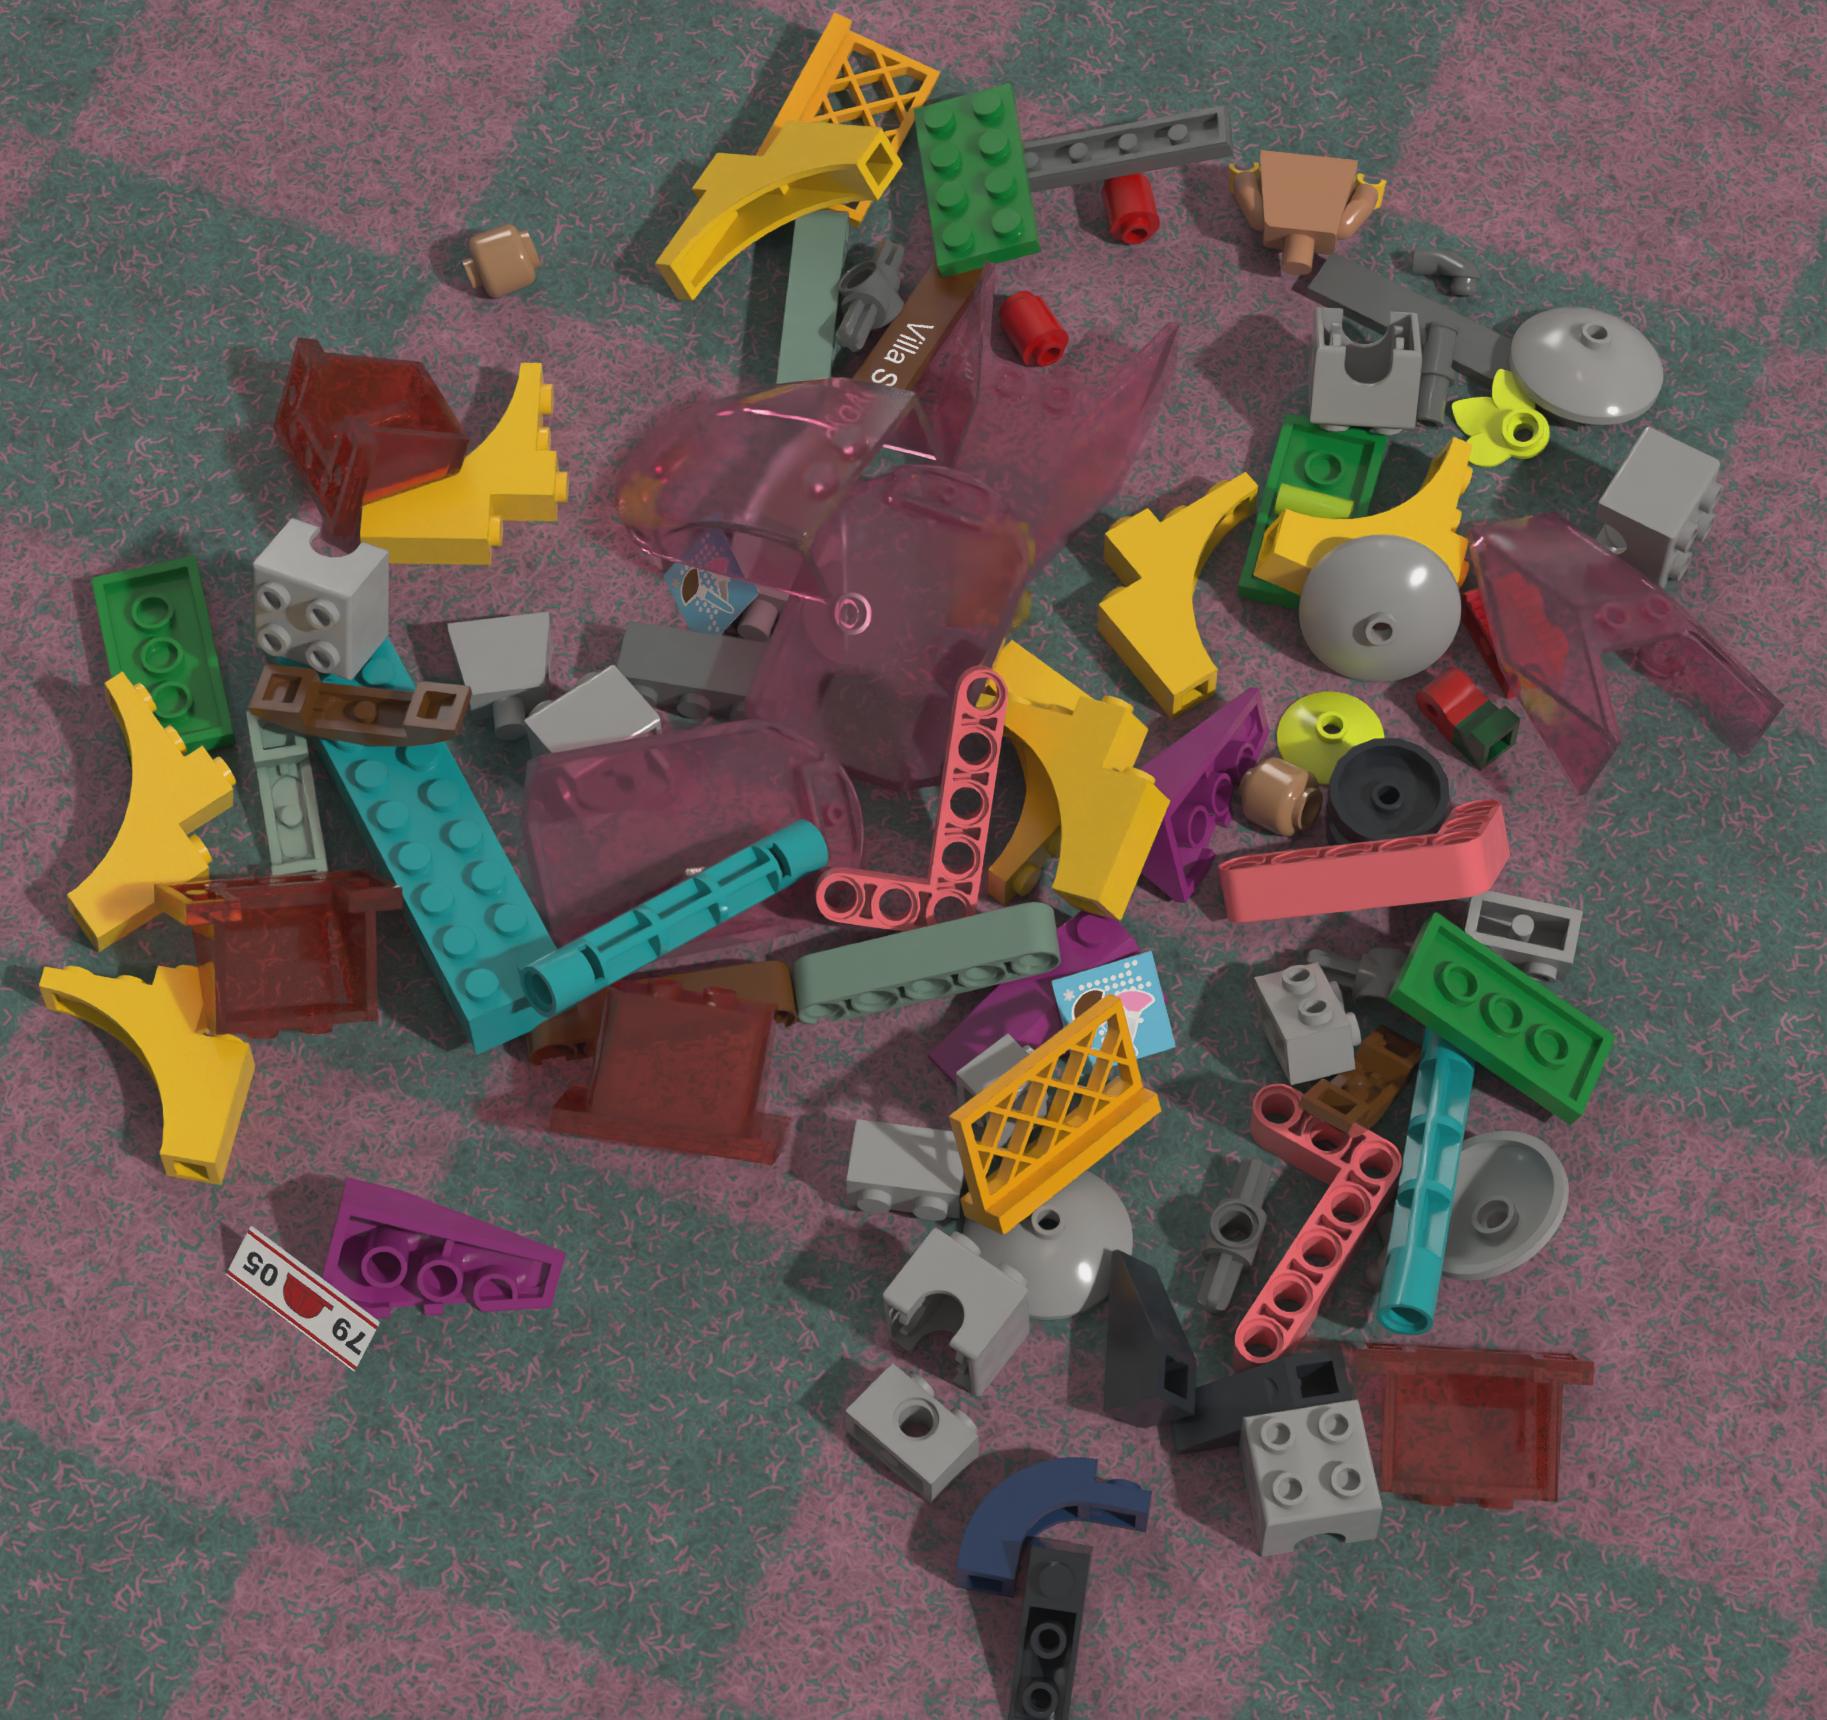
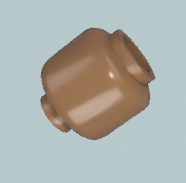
M510 223L502 224L473 236L468 242V250L471 257L462 260L473 289L483 285L486 293L495 299L533 284L536 276L535 269L542 267L527 229L518 231Z
M1271 757L1262 761L1256 768H1250L1244 774L1239 786V795L1242 798V811L1247 820L1279 835L1289 837L1301 830L1310 828L1315 823L1322 809L1323 794L1319 790V783L1315 775L1283 759Z

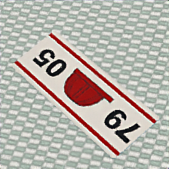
M253 1226L249 1228L226 1275L355 1372L380 1322Z

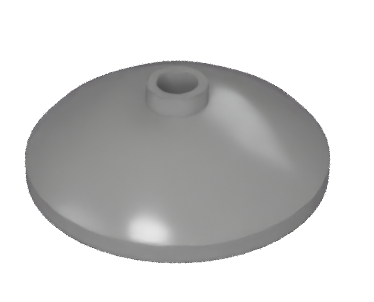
M1562 307L1538 313L1526 320L1518 328L1510 346V369L1523 392L1535 403L1551 413L1580 423L1611 425L1635 419L1644 414L1655 403L1663 383L1661 360L1647 338L1625 320L1593 308Z
M1396 535L1363 536L1333 548L1313 566L1304 581L1299 599L1300 627L1307 645L1316 657L1335 672L1366 682L1396 681L1415 675L1428 668L1444 654L1452 643L1461 617L1460 593L1455 577L1448 565L1425 545ZM1379 622L1390 625L1387 630L1377 631L1372 628Z
M1517 1131L1488 1132L1463 1141L1442 1276L1456 1280H1481L1501 1275L1528 1261L1551 1239L1566 1211L1569 1184L1564 1166L1555 1152L1546 1143L1532 1135Z
M1087 1170L1005 1235H1001L967 1217L965 1218L963 1235L979 1247L981 1251L979 1256L996 1268L1000 1263H1005L1024 1276L1028 1282L1026 1288L1028 1289L1029 1318L1064 1319L1082 1314L1096 1307L1107 1299L1110 1294L1109 1283L1112 1251L1119 1249L1132 1255V1226L1124 1204L1106 1182ZM1044 1219H1052L1058 1223V1226L1053 1230H1045L1038 1223Z

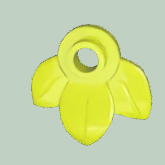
M1499 369L1496 372L1492 385V397L1468 398L1452 403V411L1458 427L1470 437L1466 441L1472 444L1468 462L1473 465L1495 467L1511 457L1517 459L1533 458L1539 455L1549 442L1550 430L1547 420L1541 413L1535 410L1536 403L1523 392L1511 371ZM1521 429H1528L1533 433L1532 438L1526 442L1516 440L1514 435Z

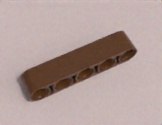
M771 960L611 984L578 1002L577 1007L547 1019L537 1025L532 1031L526 1033L525 1041L528 1059L535 1065H542V1060L563 1056L566 1057V1061L596 1057L598 1056L597 1051L620 1048L621 1053L653 1048L652 1043L675 1040L676 1044L708 1040L707 1035L730 1031V1036L760 1032L763 1031L762 1026L784 1023L785 1028L791 1027L797 1022L798 1013L790 968L788 964L782 961Z

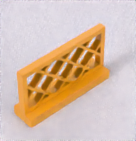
M834 12L756 156H763L788 120L818 123L824 121L831 124H839L862 118L865 126L877 127L872 115L890 110H895L901 125L897 129L885 131L884 133L898 155L915 123L913 109L925 105L939 78L940 72L850 31L852 20ZM854 50L871 58L876 70L854 75L848 62L852 51ZM841 71H842V74H843L844 77L838 79V77H839V75H840V73H841ZM908 75L923 81V84L919 91L899 96L892 78ZM882 81L889 98L867 104L859 86ZM849 89L856 107L834 112L828 100V95ZM911 105L908 112H906L905 106ZM822 109L824 115L817 116ZM873 200L860 201L855 210L843 204L827 207L823 210L849 211V225L859 228Z
M1110 993L949 1116L969 1192L960 1198L965 1217L1001 1235H1005L1161 1112L1157 1093L1143 1087L1121 998ZM1107 1020L1108 1030L1101 1048L1091 1047L1098 1027ZM1069 1049L1072 1050L1061 1080L1051 1078L1059 1056ZM1088 1055L1097 1057L1087 1086L1077 1085ZM1113 1062H1117L1121 1077L1117 1076L1105 1085ZM1028 1080H1031L1032 1082L1021 1111L1012 1109L1019 1087ZM1049 1085L1057 1087V1091L1046 1118L1039 1116L1038 1112ZM1074 1092L1083 1094L1079 1106L1065 1116ZM988 1111L991 1112L981 1142L975 1141L971 1124ZM1009 1116L1018 1120L1006 1149L997 1145ZM1034 1123L1044 1125L1040 1136L1026 1147ZM993 1156H1002L1003 1160L1000 1168L986 1178Z

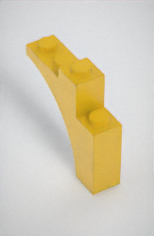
M788 120L763 156L717 153L692 187L699 202L660 255L655 265L677 299L693 301L712 277L732 258L776 228L806 214L834 205L856 201H878L903 163L881 127Z
M542 363L520 364L516 389L505 414L483 443L467 457L447 470L418 483L393 490L364 492L360 529L361 543L365 542L388 550L389 563L491 565L492 546H502L503 520L557 521L558 503H568L569 478L568 471H559L557 451H551L550 427H543V415H553L554 390L553 384H544Z
M1453 437L1432 459L1426 478L1417 494L1389 511L1355 519H1328L1312 517L1285 509L1265 531L1253 575L1300 595L1304 581L1313 566L1333 548L1363 536L1396 535L1414 540L1434 551L1448 565L1455 577L1458 589H1460L1469 570V562L1464 560L1469 539L1455 533L1462 515L1461 510L1456 509L1459 496L1465 492L1472 477L1473 468L1467 466L1472 444Z
M1247 472L1231 481L1222 480L1216 483L1201 499L1189 506L1181 505L1171 510L1162 522H1159L1147 508L1133 517L1125 516L1120 518L1105 533L1103 560L1125 586L1113 589L1099 603L1097 630L1171 720L1213 696L1216 692L1218 668L1211 661L1199 636L1193 612V594L1201 571L1214 549L1237 525L1256 513L1258 485Z
M1013 640L986 665V667L994 669L1003 678L1009 693L1028 699L1035 707L1048 709L1049 704H1057L1074 711L1080 696L1093 699ZM986 677L977 679V701L981 693L996 696L997 688L993 680ZM1012 739L1011 741L1017 751L1024 773L1026 785L1025 803L1012 838L1002 854L988 869V894L1004 906L1017 893L1020 896H1025L1034 888L1041 876V867L1051 857L1057 860L1060 859L1062 840L1061 815L1053 783L1036 753Z
M121 672L104 684L105 700L120 725L131 758L132 787L130 801L120 831L105 858L90 876L76 889L67 894L69 912L98 952H101L209 883V866L207 864L212 862L211 855L196 834L189 838L187 835L233 806L232 786L236 784L235 777L224 760L219 756L212 760L203 746L184 757L183 755L187 753V748L177 731L171 725L165 728L162 727L152 713L157 710V707L147 689L140 682L133 686L124 672Z
M1008 692L1002 736L1012 739L1036 753L1053 783L1058 799L1062 840L1057 873L1051 888L1074 909L1121 921L1170 803V800L1154 785L1156 779L1153 776L1133 768L1149 729L1133 714L1134 708L1132 705L1113 696H1103L1102 701L1080 696L1075 710L1072 711L1057 704H1049L1048 709L1035 707L1028 699ZM981 693L976 706L984 707L989 705L995 699V696Z
M180 965L176 969L158 966L153 984L149 985L137 977L121 975L114 979L97 976L77 966H66L63 970L44 967L39 988L46 1008L80 1018L108 1032L123 1043L139 1059L151 1075L160 1092L163 1105L164 1129L160 1156L166 1175L222 1185L254 1073L255 1062L249 1043L243 1042L240 1038L226 1033H216L212 1037L208 1036L219 999L212 975L189 965Z

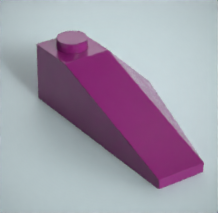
M1248 688L1139 769L1153 776L1156 779L1154 785L1170 800L1141 873L1175 902L1186 903L1209 872L1216 854L1213 849H1208L1207 846L1216 825L1228 829L1234 813L1230 808L1234 784H1240L1244 774L1250 768L1255 767L1270 733L1259 688Z
M1085 911L1078 912L1056 929L1061 963L1057 968L1044 974L999 984L928 1054V1058L957 1087L956 1072L1006 1034H1009L1022 1048L1028 1045L1036 1050L1063 1029L1051 981L1142 954L1133 936L1117 920ZM1162 990L1164 1002L1166 1004L1168 1002V999ZM1067 1050L1059 1057L1063 1059L1070 1056V1051Z
M346 1177L321 1278L374 1318H390V1308L424 1306L425 1315L444 1314V1304L475 1303L482 1312L551 1308L566 1252L405 1191Z

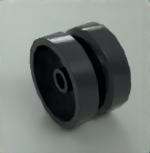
M1375 738L1353 746L1337 761L1329 781L1328 801L1325 810V836L1329 845L1334 846L1437 834L1445 822L1450 800L1448 778L1439 761L1423 747L1399 738Z

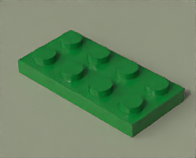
M1007 83L913 109L937 266L942 277L957 275L1041 252L1016 98L1011 84Z
M1286 413L1238 584L1237 597L1299 610L1300 595L1253 575L1265 531L1279 517V515L1274 514L1281 484L1284 483L1354 501L1351 519L1368 517L1386 450L1388 435L1351 427L1340 432L1328 431L1321 428L1319 424L1311 423L1310 418Z
M196 555L92 577L91 580L111 678L124 672L133 686L140 682L147 689L157 707V710L152 713L163 728L171 725L177 731L187 748V753L184 755L192 753L201 746L207 751L236 744ZM123 734L127 758L130 767H132L129 750Z
M1434 912L1424 921L1387 999L1569 1125L1582 1116L1616 1038L1615 1035L1437 912Z

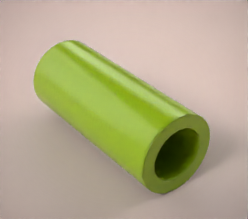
M1282 483L1277 496L1274 514L1280 515L1285 509H1289L1293 512L1312 517L1351 519L1354 501Z

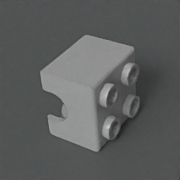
M1316 307L1313 315L1308 370L1310 422L1319 424L1321 428L1334 432L1345 431L1350 426L1371 427L1373 431L1385 435L1398 434L1402 429H1414L1422 367L1418 314L1390 311L1388 328L1384 336L1374 343L1359 344L1351 341L1343 332V309Z
M1651 427L1645 428L1598 501L1595 517L1597 520L1605 523L1596 539L1591 538L1587 557L1656 592H1661L1670 578L1679 581L1692 558V553L1688 550L1694 539L1703 543L1716 519V514L1712 513L1724 488L1723 485L1716 482L1720 467L1719 460Z
M292 518L253 563L255 647L264 650L272 656H282L311 666L319 672L331 673L352 680L388 636L389 551L362 542L354 552L346 556L327 557L320 555L310 546L312 540L320 532V527Z
M610 665L599 673L591 672L584 675L575 684L574 689L555 701L547 700L541 702L531 711L529 717L524 720L538 781L582 833L590 830L670 778L668 761L655 746L648 734L651 731L657 739L662 737L660 717L615 665Z
M934 1228L883 1293L888 1337L909 1352H912L918 1343L931 1332L946 1330L955 1333L949 1346L957 1351L955 1360L960 1364L956 1368L959 1372L954 1377L953 1382L972 1395L980 1396L1030 1333L1028 1289L1026 1288L1028 1282L1013 1267L1000 1263L996 1268L979 1256L981 1254L979 1247L965 1235L953 1232L951 1236H948L941 1230Z
M1358 1399L1243 1417L1239 1453L1261 1557L1293 1552L1295 1544L1299 1541L1324 1533L1342 1534L1344 1543L1376 1539L1383 1508Z

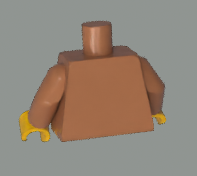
M1261 150L1260 164L1258 162L1252 163V169L1238 170L1235 168V164H1229V189L1235 195V199L1251 228L1262 232L1263 246L1283 250L1281 269L1293 275L1310 273L1314 253L1333 254L1339 240L1349 239L1372 214L1373 210L1381 206L1386 180L1381 179L1379 184H1369L1363 181L1364 174L1358 173L1356 177L1358 160Z

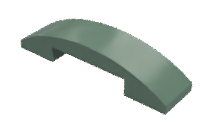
M250 710L246 711L280 921L335 912L306 734L264 720L251 714Z

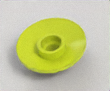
M1333 691L1309 694L1294 702L1283 714L1277 730V745L1282 759L1312 772L1320 785L1329 786V781L1337 761L1353 746L1375 738H1384L1382 724L1375 712L1367 704L1351 695ZM1334 725L1339 727L1341 731L1337 734H1329L1323 730V727Z

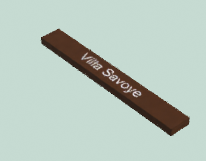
M935 259L905 302L902 311L889 325L758 513L757 527L800 545H806L995 269V264L943 278L937 266V259Z

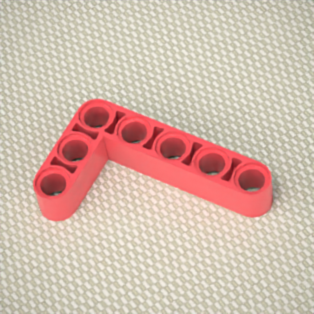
M973 666L962 673L955 687L927 879L847 867H833L824 871L815 885L816 904L820 912L827 919L839 923L906 932L943 923L934 917V908L940 899L948 896L959 898L964 903V911L960 918L976 914L1008 702V688L1003 678L994 669L986 666ZM985 677L993 680L996 684L997 694L989 705L977 707L968 702L967 689L973 680ZM978 732L983 734L988 739L989 747L987 753L977 761L963 759L958 751L960 740L969 733ZM962 787L973 788L980 794L979 807L969 815L956 814L950 808L952 795ZM953 842H963L972 848L970 862L961 869H951L942 863L944 849ZM835 881L848 882L855 888L854 900L844 908L830 906L824 898L826 888ZM897 888L904 890L910 897V903L902 914L891 916L885 914L879 908L880 898L886 891Z
M1485 799L1471 801L1455 807L1437 834L1241 856L1222 862L1218 865L1227 918L1230 922L1243 923L1461 899L1480 895L1491 889L1510 857V850L1501 801Z
M1270 1084L1263 1087L1256 1094L1253 1101L1250 1123L1251 1135L1254 1141L1263 1149L1328 1184L1330 1187L1238 1326L1232 1354L1233 1367L1236 1373L1293 1354L1375 1227L1376 1220L1382 1216L1395 1196L1401 1173V1154L1391 1142L1370 1130L1355 1138L1343 1134L1300 1110L1298 1105L1305 1094L1285 1084ZM1270 1113H1279L1286 1116L1289 1121L1275 1124L1269 1122L1264 1116ZM1319 1140H1327L1333 1142L1338 1148L1332 1151H1323L1315 1147L1313 1143ZM1368 1167H1375L1384 1171L1387 1176L1381 1179H1373L1367 1177L1362 1170ZM1339 1211H1349L1354 1213L1359 1220L1345 1223L1336 1219L1333 1214ZM1310 1255H1320L1328 1259L1330 1264L1325 1267H1314L1308 1264L1304 1258ZM1282 1299H1291L1300 1304L1302 1308L1295 1312H1286L1279 1309L1275 1303ZM1252 1344H1263L1269 1347L1273 1353L1266 1357H1256L1247 1352L1245 1348Z

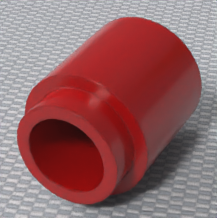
M1142 172L1104 179L1101 195L1111 236L1117 241L1132 245L1147 241L1160 226V219L1149 178L1143 175Z
M1020 291L1011 295L1003 302L999 309L1001 329L1025 364L1031 367L1037 365L1044 367L1057 362L1064 354L1069 336L1045 300L1040 296H1035L1031 291Z

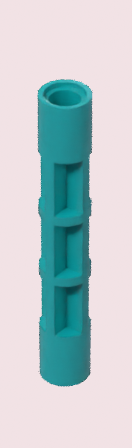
M798 819L525 966L521 970L520 980L526 999L544 1017H553L822 869L828 861V850L823 836L811 822Z
M1428 1027L1425 1028L1421 1061L1419 1063L1386 1255V1267L1384 1268L1376 1319L1381 1326L1389 1331L1403 1335H1420L1428 1332L1433 1327L1476 1060Z

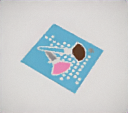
M720 514L663 575L691 631L721 635L760 593Z
M1152 951L1051 981L1063 1028L1110 993L1122 999L1136 1059L1176 1047ZM1107 1020L1098 1027L1091 1047L1101 1048L1108 1030ZM1088 1055L1080 1076L1092 1072L1097 1057ZM1113 1062L1112 1066L1118 1065L1117 1062Z

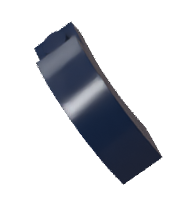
M1057 1458L1023 1468L999 1483L984 1498L972 1515L960 1547L956 1566V1587L1014 1598L1022 1558L1030 1543L1040 1533L1054 1525L1069 1521L1092 1522L1146 1533L1152 1491L1142 1490L1141 1486L1137 1483L1125 1479H1111L1107 1483L1097 1481L1098 1459Z

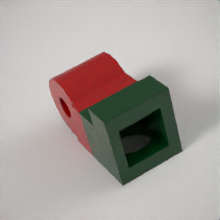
M1455 667L1448 668L1417 692L1416 702L1421 712L1479 771L1483 770L1516 744L1521 719L1506 705L1499 709L1477 689L1473 681L1460 669Z

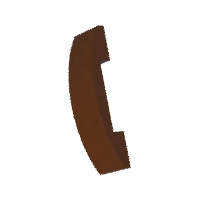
M265 664L249 709L251 714L274 724L325 739L371 746H420L444 742L458 736L472 696V690L470 686L418 681L415 692L321 682L315 669Z
M1381 1024L1362 1041L1355 1056V1069L1339 1073L1331 1082L1322 1078L1302 1096L1298 1105L1299 1109L1351 1138L1362 1135L1386 1113L1410 1083L1419 1069L1422 1046Z

